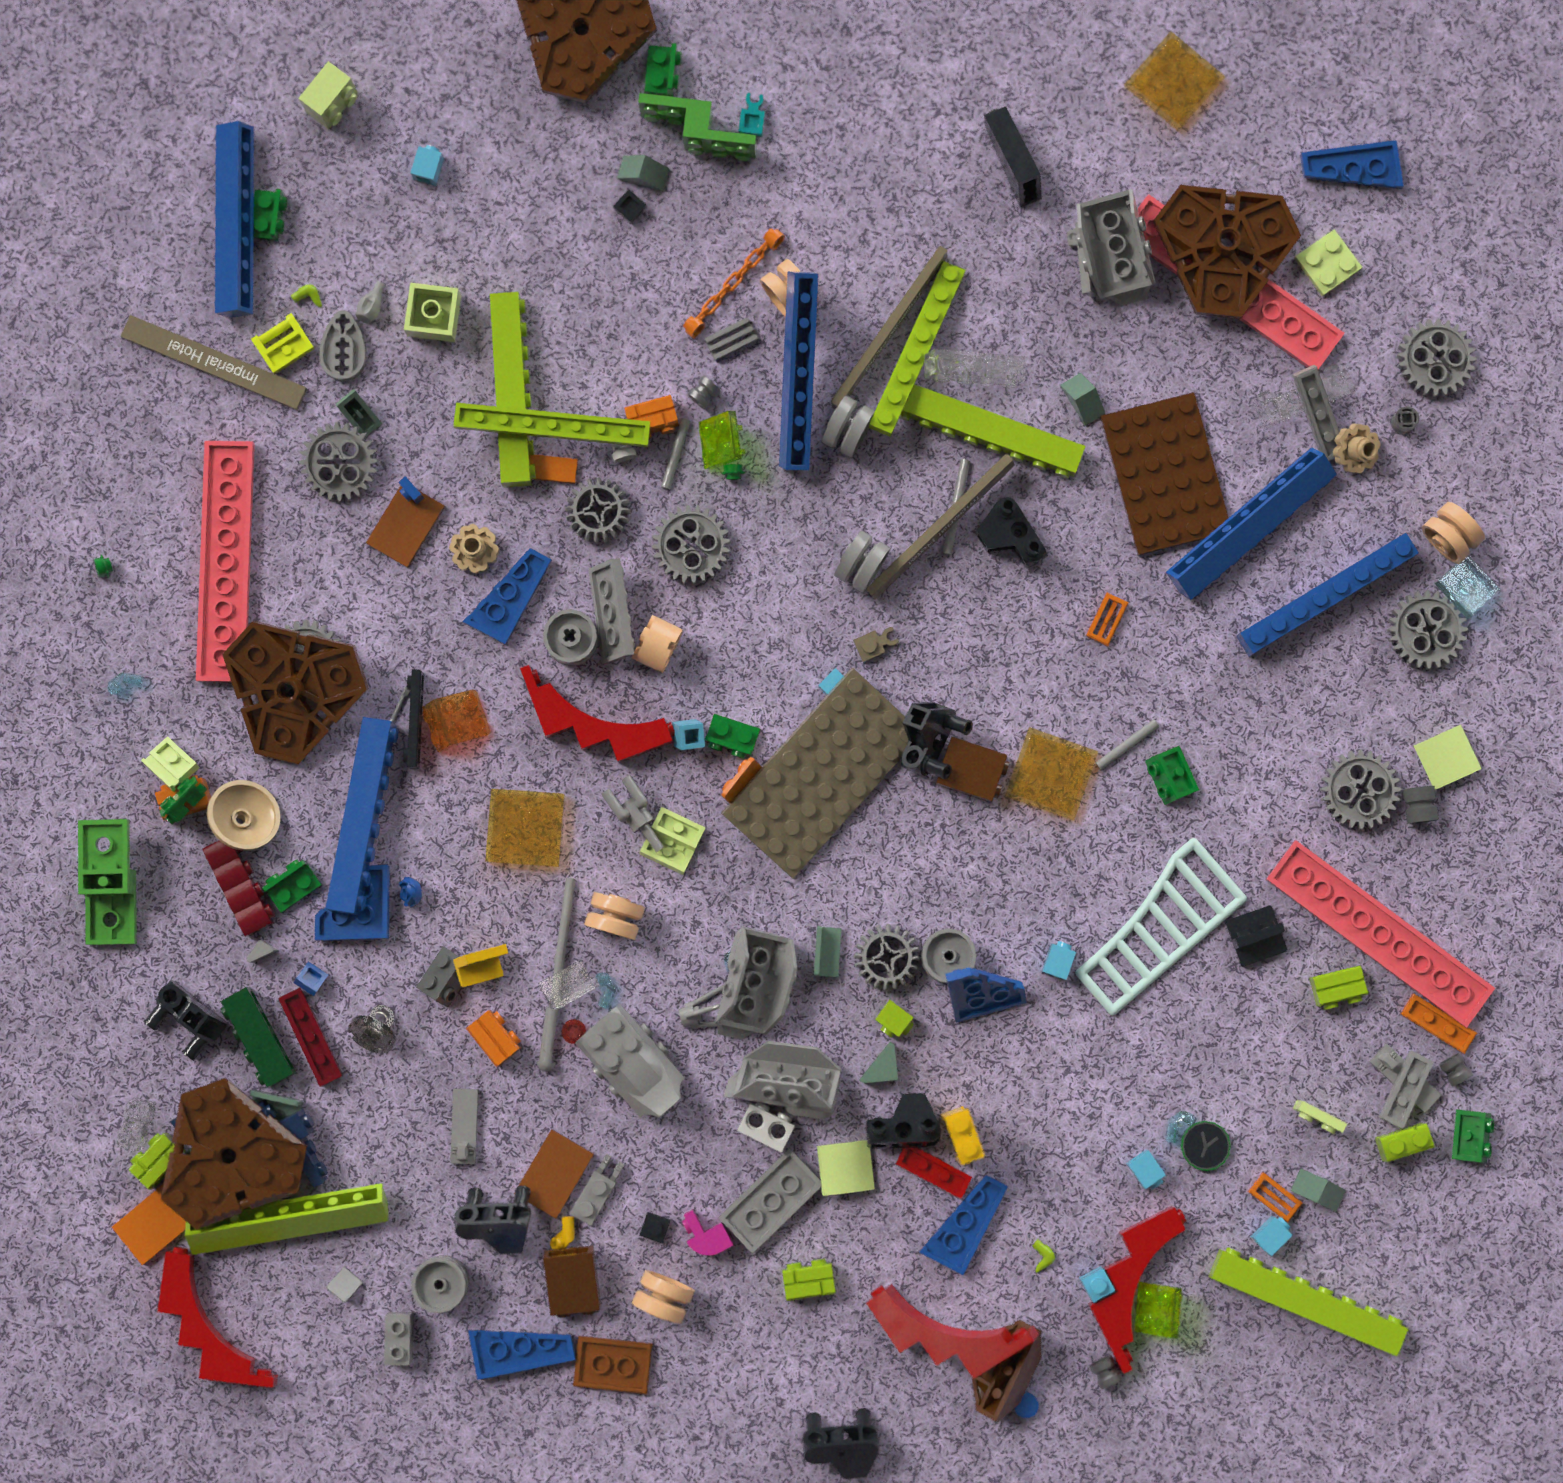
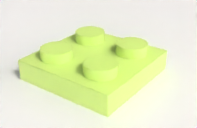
M1335 229L1294 258L1322 297L1363 268Z

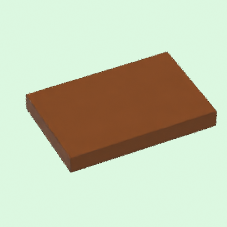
M400 486L366 541V544L409 568L443 512L445 505L421 491L419 492L424 497L421 502L416 504L413 499L408 502L399 492L402 489Z
M551 1129L518 1186L522 1185L530 1188L531 1195L528 1203L557 1219L594 1153Z
M579 1335L573 1386L647 1394L653 1343Z

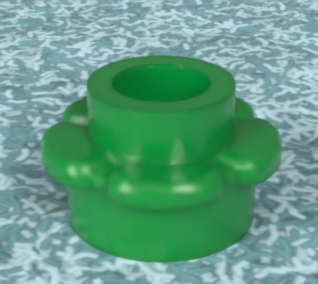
M743 464L723 465L724 472H721L722 475H726V480H739L741 475L745 474Z
M100 555V558L93 559L99 578L104 576L108 578L109 572L113 571L110 559H104L103 555Z

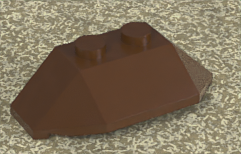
M1020 1319L1006 1326L1011 1335L1022 1327H1025L1026 1330L1032 1327V1325ZM1036 1328L1039 1335L1034 1342L974 1379L972 1377L977 1412L995 1422H999L1020 1404L1042 1358L1041 1330Z

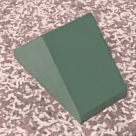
M646 155L623 156L617 179L663 192L670 168Z
M1082 373L1060 385L1084 426L1100 418L1101 415L1106 414L1096 388Z
M354 389L335 404L353 427H359V434L367 433L366 437L382 424Z
M891 1041L859 1079L862 1083L898 1080L895 1045Z
M1300 1168L1290 1191L1336 1212L1346 1189Z

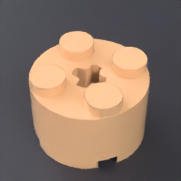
M652 615L647 627L644 628L639 638L640 644L639 646L637 645L632 659L663 673L673 651L678 645L683 629Z

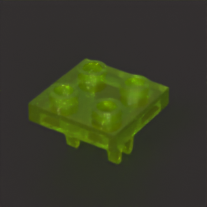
M726 411L698 422L704 469H715L742 459L741 455L746 454L745 449L740 448L738 431H743L742 425H737L736 411Z
M1139 1281L1135 1332L1178 1339L1179 1326L1181 1324L1182 1288Z

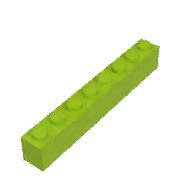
M519 292L491 293L490 310L496 406L528 409L532 407L531 393L526 392V384H530L529 369L525 370V361L529 360L528 346H524L523 337H527L526 322L522 323V314L526 313L525 299H521ZM498 433L500 477L503 488L532 486V479L536 478L535 464L530 462V455L535 454L534 441L529 440V436Z
M914 385L900 416V419L909 421L910 418L917 420L920 426L927 429H932V427L942 430V434L949 437H955V435L964 437V441L971 445L977 446L978 443L986 445V449L993 453L1000 454L1001 451L1008 453L1015 461L1023 462L1025 459L1033 462L1032 466L1035 468L1055 470V474L1063 478L1075 476L1086 447L918 385Z
M382 1183L275 1201L254 1209L249 1207L244 1209L243 1213L197 1230L186 1222L185 1237L192 1255L377 1224L388 1222V1201Z
M1227 1247L1226 1251L1219 1249L1208 1277L1398 1357L1408 1328L1402 1326L1403 1320L1389 1315L1388 1319L1378 1316L1379 1310L1366 1305L1365 1309L1355 1306L1357 1301L1342 1296L1340 1300L1332 1296L1334 1291L1319 1286V1289L1316 1290L1309 1287L1310 1281L1296 1276L1295 1280L1286 1277V1271L1273 1266L1271 1271L1264 1268V1262L1250 1257L1249 1261L1240 1258L1241 1252L1229 1247Z

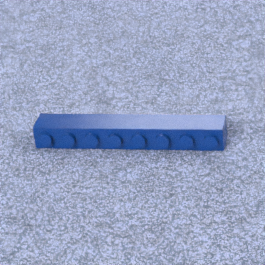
M239 120L216 125L214 305L216 314L228 318L253 315L254 127Z
M787 271L779 467L785 470H809L819 276L818 273Z
M1311 447L1167 570L1166 573L1177 590L1190 600L1200 595L1203 589L1217 580L1230 566L1236 564L1245 553L1256 547L1259 541L1272 533L1285 519L1291 517L1294 511L1308 502L1321 488L1327 486L1337 474L1325 454Z
M1404 533L1242 631L1236 637L1250 657L1412 559L1419 552L1407 533Z
M363 717L325 907L330 912L360 916V912L364 910L366 905L364 891L365 886H369L371 873L368 871L370 862L372 863L375 858V848H373L375 838L377 839L380 833L378 819L379 814L382 815L385 802L382 799L384 790L387 791L389 786V776H387L388 768L393 764L394 753L392 752L393 743L397 742L399 733L396 728L397 725L392 721Z

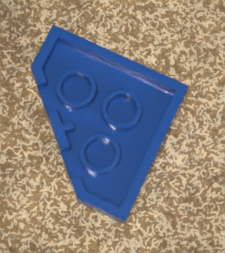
M369 865L368 872L371 873L369 886H365L364 896L366 897V905L364 910L360 912V916L330 912L325 907L315 915V941L389 939V865Z
M970 967L956 969L945 974L956 1023L1027 1003L1025 989L1021 981Z

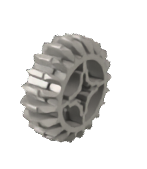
M598 477L597 484L593 485L590 478L587 480L588 487H585L582 482L579 483L580 492L572 489L571 492L576 498H567V502L573 506H566L565 511L573 514L566 516V520L569 522L574 521L570 525L571 530L579 528L576 533L578 537L586 533L585 541L589 542L593 535L595 543H599V536H603L604 541L608 542L607 534L611 533L615 539L617 538V534L614 531L616 528L620 532L624 531V527L620 523H629V519L623 515L631 514V510L623 507L628 506L630 502L628 499L621 500L626 496L625 491L617 493L620 488L618 484L610 488L611 480L607 479L605 485H602V479ZM597 492L609 494L616 502L610 503V501L603 502L599 500ZM590 494V505L583 508V511L578 512L581 501ZM594 500L597 501V504L600 506L601 509L604 508V511H601L602 514L600 515L601 521L599 520L598 515H596L595 512H592V510H595L594 507L596 506ZM618 509L614 521L606 526V516L613 512V510ZM580 519L596 520L599 529L584 525Z
M890 924L886 925V931L882 932L881 925H877V934H874L872 929H868V934L871 937L869 939L864 935L860 937L865 942V945L856 944L855 946L857 949L862 950L861 954H854V958H861V962L855 963V967L863 966L864 968L863 971L859 972V976L861 977L866 973L869 975L865 980L866 984L870 983L872 979L876 980L874 983L875 989L882 982L883 990H888V983H892V987L895 990L897 989L896 981L898 980L905 986L907 983L903 977L906 975L909 979H913L914 976L908 971L910 969L918 970V966L912 965V961H920L919 956H913L912 952L919 951V947H910V944L915 942V938L907 941L905 939L909 934L907 930L902 936L899 935L900 926H896L895 931L890 932ZM885 937H893L899 940L905 949H890ZM878 939L880 945L879 954L866 959L868 947L874 940ZM883 944L885 949L889 950V953L900 954L890 959L891 970L888 964H884L885 961H874V959H878L884 954ZM907 956V964L904 970L896 976L894 971L895 960ZM875 964L883 965L889 978H883L874 974L869 966Z

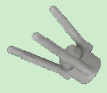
M724 985L692 1002L685 1003V1007L679 1009L683 1027L691 1026L692 1030L701 1027H718L715 1021H699L703 1020L702 1014L719 1009L720 1004L702 1009L696 1005L722 992Z

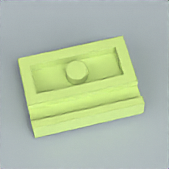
M168 736L149 752L150 756L141 760L173 792L179 783H182L200 768Z
M1297 1100L1293 1107L1294 1110L1300 1112L1299 1117L1311 1123L1313 1120L1321 1123V1128L1332 1134H1335L1336 1131L1343 1133L1347 1126V1123L1304 1101Z

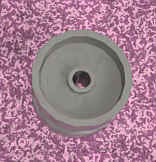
M845 395L833 412L821 443L834 448L844 437L840 451L852 459L869 429V423L875 410L865 405L859 409L854 417L857 401Z
M863 530L849 544L834 573L835 577L846 582L856 571L857 574L852 585L853 588L861 593H864L871 584L891 550L889 546L880 541L868 552L872 544V536Z
M573 609L561 610L551 616L545 624L543 632L544 645L552 658L560 664L567 666L582 665L589 661L597 651L599 643L597 629L591 619L583 612ZM574 635L575 641H567L568 636Z
M948 928L938 930L928 937L922 946L921 961L924 970L931 978L938 982L947 983L945 974L956 969L974 968L977 955L975 946L969 936L960 930ZM947 951L953 954V959L950 961L944 958V954Z
M438 1255L429 1258L417 1267L412 1276L411 1290L413 1298L420 1307L429 1312L443 1313L452 1310L463 1301L469 1289L467 1269L459 1260L452 1256ZM441 1280L444 1283V1287L437 1288L435 1283Z

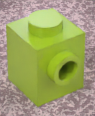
M891 1000L886 1003L875 1018L882 1025L880 1030L891 1038L894 1034L897 1037H900L901 1034L906 1036L914 1026L911 1022L914 1017Z

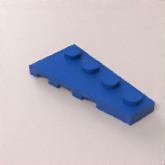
M1397 140L1307 151L1300 154L1303 178L1396 189L1404 187Z
M529 548L509 570V573L495 585L486 598L462 622L506 645L550 566L552 559Z
M985 1174L919 1250V1253L964 1275L1008 1186Z
M468 1330L477 1380L576 1359L571 1334Z

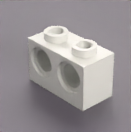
M756 1102L755 1105L750 1103L737 1131L782 1153L795 1126L791 1123L792 1118L780 1112L776 1116L768 1112L770 1107L760 1102ZM751 1114H761L763 1124L759 1127H753L749 1123ZM775 1124H781L785 1127L786 1132L783 1137L776 1138L772 1135L771 1128Z

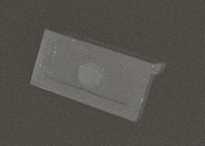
M581 959L538 983L551 1009H560L600 986L596 977L589 976Z

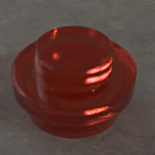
M568 1020L562 1027V1037L566 1042L575 1044L586 1033V1027L580 1020Z

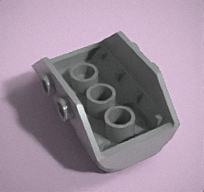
M1133 189L1077 204L1079 234H1076L1079 248L1084 250L1085 257L1082 258L1085 272L1089 271L1099 298H1109L1119 306L1147 299L1149 289L1152 285L1156 284L1149 255L1152 254L1149 240L1145 241L1143 231H1146V224L1143 216L1139 217Z
M742 927L734 937L728 958V969L730 972L727 982H725L722 989L723 997L715 1023L718 1025L719 1035L743 1040L754 1033L767 1035L784 1017L785 1010L790 1003L791 989L797 978V963L792 939L762 930Z
M619 1004L591 1027L575 1044L595 1065L592 1068L595 1074L601 1080L605 1077L611 1085L608 1088L617 1098L622 1096L640 1118L643 1115H653L659 1118L681 1099L680 1084L685 1078L666 1056L670 1053L661 1042L656 1044L652 1040L653 1032L646 1024L643 1023L640 1026L623 1006Z
M767 1041L744 1056L741 1068L728 1080L724 1097L785 1106L786 1111L792 1115L824 1119L830 1117L834 1112L839 1091L841 1068L818 1047Z

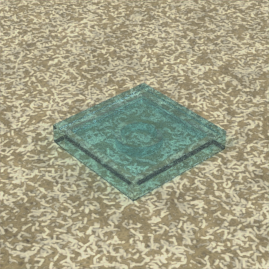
M1469 555L1460 564H1454L1434 583L1467 619L1473 616L1500 590Z

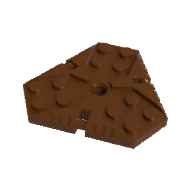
M516 0L527 39L531 41L530 50L542 92L578 102L587 103L618 71L617 65L621 61L625 64L657 32L648 0ZM582 28L589 30L585 35L576 34ZM548 35V40L540 41L539 37ZM609 51L615 54L611 59L606 56Z
M1179 185L1153 221L1172 264H1176L1178 268L1176 272L1196 315L1241 319L1268 282V276L1274 274L1301 237L1300 231L1282 195L1236 191L1235 195L1226 194L1227 189ZM1225 204H1233V210H1226ZM1227 238L1231 240L1233 246H1224L1221 239ZM1191 258L1193 264L1187 266L1185 259ZM1255 264L1262 269L1259 273L1253 269Z
M252 621L222 654L236 698H241L244 705L240 710L255 754L300 764L331 730L330 726L333 723H338L369 689L355 645L311 634L303 636L298 631L258 621ZM298 644L305 646L303 653L297 651ZM286 683L294 687V695H289L286 692ZM257 694L259 702L253 704L251 695ZM320 711L327 715L324 720L318 715Z
M227 1078L182 1093L180 1097L172 1138L174 1149L169 1154L161 1201L196 1230L243 1213V1210L249 1207L254 1209L298 1193L307 1145L271 1115L267 1117L262 1113L261 1110L263 1108ZM254 1119L261 1124L257 1130L250 1126ZM184 1145L192 1146L191 1154L183 1153ZM226 1149L235 1151L236 1159L234 1162H227L224 1159ZM244 1190L247 1198L239 1200L237 1192Z

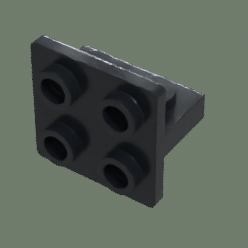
M1271 905L1225 921L1242 967L1279 955L1288 950L1282 935L1285 932L1282 922H1277Z

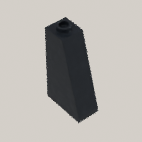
M1007 107L991 110L988 114L984 115L985 129L1019 207L1022 208L1041 200V174Z

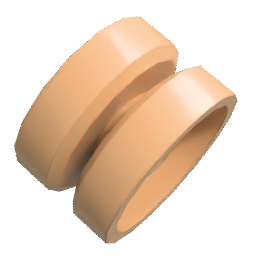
M789 259L784 260L777 266L778 276L769 272L760 279V284L765 293L784 317L786 316L787 271L801 272Z
M1447 502L1437 511L1438 518L1431 517L1422 526V532L1427 540L1445 558L1453 563L1460 564L1470 554L1469 548L1475 549L1485 540V534L1478 523L1466 511L1452 502Z
M594 892L590 904L594 908L603 910L604 913L603 915L594 912L587 913L584 925L636 940L639 928L635 924L625 922L626 917L641 920L645 907L632 903L631 900Z
M645 1270L640 1283L652 1292L637 1290L632 1304L652 1316L682 1324L686 1310L674 1301L683 1304L690 1303L695 1290L665 1275Z

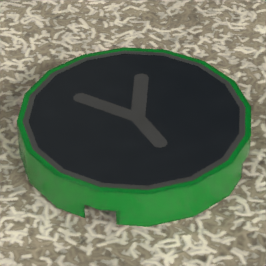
M1200 1121L1189 1126L1182 1135L1180 1144L1181 1152L1187 1163L1196 1169L1205 1171L1217 1169L1224 1164L1230 1154L1231 1147L1229 1136L1225 1130L1218 1124L1209 1121Z

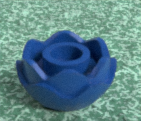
M404 877L399 882V886L402 889L400 891V898L404 901V906L412 908L422 899L421 886L414 878Z

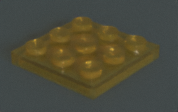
M1170 31L1125 82L1124 87L1176 131H1179L1222 83L1225 76Z
M1029 727L1005 797L1074 821L1098 751Z
M491 789L485 862L559 867L565 794Z

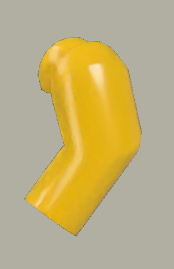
M574 1216L562 1217V1230L550 1240V1247L553 1250L564 1249L574 1241Z

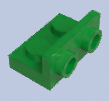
M672 43L671 47L649 45L644 94L673 96L674 89H678L679 75L675 74L676 66L681 65V51L677 50L676 43Z
M255 189L254 239L279 241V234L283 235L284 220L281 219L282 212L287 210L288 199L281 189H276V192Z
M714 714L705 737V742L709 743L708 748L720 752L725 748L732 751V756L745 759L746 756H752L760 728Z
M1180 745L1145 760L1148 773L1152 776L1157 793L1164 805L1199 791Z
M298 859L294 860L285 867L287 871L279 876L276 873L265 881L267 885L262 887V889L268 893L281 913L322 886V883L307 861L301 860L299 862Z
M1456 1109L1452 1159L1487 1163V1158H1490L1492 1154V1144L1489 1143V1136L1494 1130V1119L1491 1118V1113Z

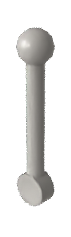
M407 687L404 688L390 719L393 723L410 690H407Z

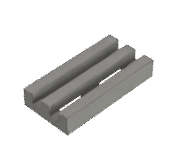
M748 317L704 338L715 361L758 341V337ZM746 325V329L714 345L712 344L713 341ZM750 333L751 337L719 353L716 352L717 349Z

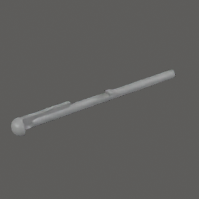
M566 878L557 949L553 960L555 964L549 1007L546 1006L539 1061H537L538 1068L544 1072L553 1070L556 1063H551L575 887L574 878Z

